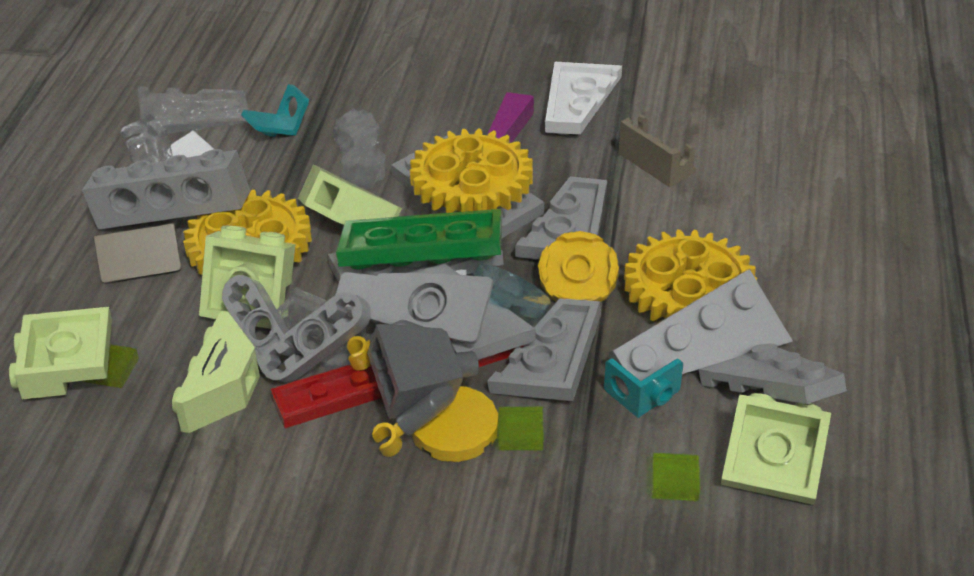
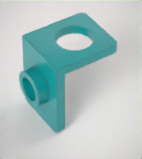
M288 84L276 114L243 110L241 116L255 130L265 135L276 136L278 133L296 136L309 104V99L297 87ZM295 97L297 110L294 116L291 117L289 103Z
M611 358L605 363L604 389L633 415L639 418L657 405L662 406L666 404L674 394L679 392L683 362L677 358L640 381ZM615 376L620 377L624 381L629 395L624 394L620 390Z

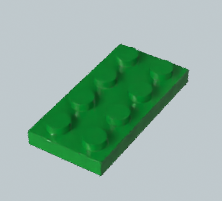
M501 209L346 220L336 251L338 267L350 266L352 269L360 270L369 268L373 264L390 263L392 266L401 267L413 263V261L430 260L432 263L442 264L450 262L454 258L470 257L476 261L488 260L495 255H501Z

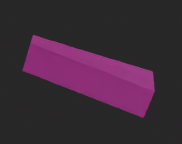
M506 92L488 134L494 130L498 139L509 135L510 143H512L534 114V96Z

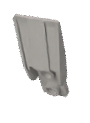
M344 272L341 275L336 294L351 292L364 298L369 303L371 309L370 321L375 324L391 325L399 320H408L423 327L442 328L448 333L450 341L474 344L479 339L494 281L490 277L440 273H379L378 276ZM347 304L344 307L347 315H352L351 311L355 308L354 306Z

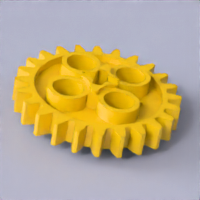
M480 128L474 134H469L466 129H462L461 135L458 136L448 131V138L446 139L434 136V144L424 142L423 150H416L415 159L410 160V183L413 186L414 195H421V203L423 204L432 202V210L434 211L441 207L446 208V213H452L455 210L460 212L497 209L498 206L510 210L511 201L522 202V194H529V185L533 184V160L528 158V149H521V142L519 141L510 143L509 135L499 139L496 138V131L494 130L488 135H482Z
M251 190L241 209L196 215L197 219L188 220L189 229L183 232L186 255L189 257L191 267L197 266L198 274L200 275L203 274L206 236L221 231L222 226L243 227L246 229V236L260 238V233L262 232L285 235L286 243L295 244L294 262L302 261L301 253L309 251L308 242L312 241L309 215L305 214L304 206L297 207L296 199L286 201L285 194L283 193L272 198L270 190L264 192L262 196H257L256 191Z
M677 229L676 237H671L666 232H661V240L658 241L649 236L647 237V246L637 244L636 253H629L628 263H625L624 290L630 292V302H638V312L651 310L650 320L655 321L661 317L667 318L748 269L751 270L755 277L756 267L749 265V255L740 256V246L728 248L727 238L716 242L713 241V233L711 232L702 238L699 237L697 230H693L690 236H685L680 229Z

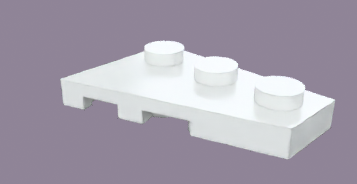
M554 62L545 120V132L560 135H580L620 80L622 66Z

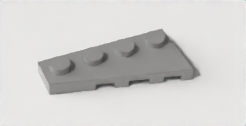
M748 269L608 354L642 381L677 358L683 362L682 374L752 353L751 349L757 345L771 343L781 346L793 342L751 270Z

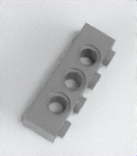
M213 149L200 156L186 157L185 155H175L165 161L154 163L142 160L128 167L121 168L104 166L92 173L82 192L97 229H105L241 209L250 192V188L237 150L223 152L220 149ZM197 179L203 180L206 184L199 182Z

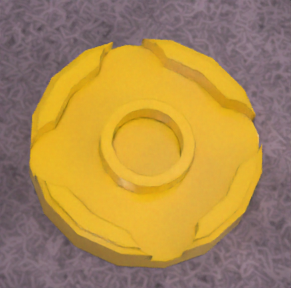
M583 231L569 232L558 236L555 242L551 243L549 247L547 245L542 251L538 264L541 286L548 297L555 302L560 298L602 302L615 289L619 275L617 255L613 248L604 243V239L598 235Z
M460 386L453 403L411 435L415 445L421 451L424 448L426 451L431 452V457L440 461L461 462L473 459L484 453V448L490 442L493 444L496 440L498 412L493 401L484 393L469 387Z

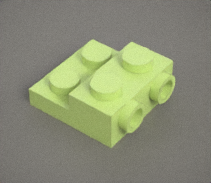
M222 226L221 231L207 235L199 316L216 319L220 311L228 312L222 299L224 286L230 278L236 275H244L259 281L264 286L283 319L286 287L292 282L295 244L286 243L285 235L274 232L260 233V238L246 236V229L239 226ZM243 288L241 290L243 297L239 302L249 305L251 310L256 309L246 299L245 294L249 289ZM263 318L256 326L271 329V322L268 318Z
M109 307L23 315L21 333H15L14 348L17 359L9 367L11 386L13 389L19 388L22 399L66 395L68 382L107 378L112 325Z
M754 393L749 396L739 394L721 485L814 505L831 413L822 411L820 407L811 403L791 405L776 402L774 398L766 394Z

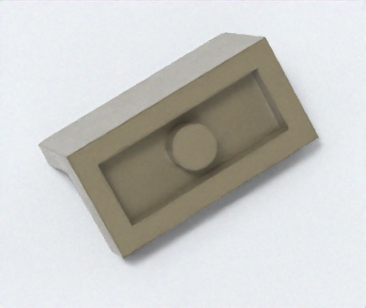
M174 223L94 236L100 277L104 283L181 270L177 244L178 237Z

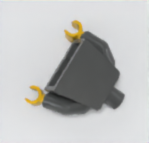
M399 320L391 325L377 324L374 333L370 334V339L367 341L361 336H353L347 343V349L351 354L348 357L351 366L358 371L372 366L388 418H396L397 423L394 425L380 423L374 427L372 437L376 443L391 436L390 440L383 443L379 448L385 457L394 456L402 448L401 436L406 433L410 436L453 403L463 378L476 377L478 374L479 365L475 352L455 353L448 333L442 328L423 327L408 320Z

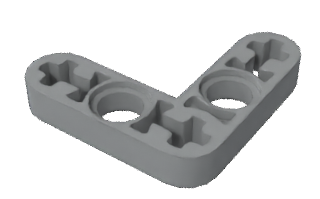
M236 275L229 279L222 292V299L228 312L254 345L257 363L267 378L282 383H291L297 380L349 341L350 338L361 332L368 325L371 318L369 303L364 298L351 292H341L289 330L264 286L259 281L244 275ZM243 288L249 289V291H247V293L245 294L246 299L248 300L249 304L251 306L256 307V309L251 310L249 305L239 302V300L243 297L241 292ZM347 304L355 307L351 311L353 316L351 321L343 318L347 314L344 308ZM268 318L271 322V331L266 338L259 340L255 334V327L261 319ZM329 318L336 322L332 325L327 319ZM320 326L324 331L323 343L318 348L311 349L307 343V336L313 328ZM300 351L304 355V357L296 355L295 353ZM281 354L289 357L284 362L285 371L277 369L281 364L279 358Z

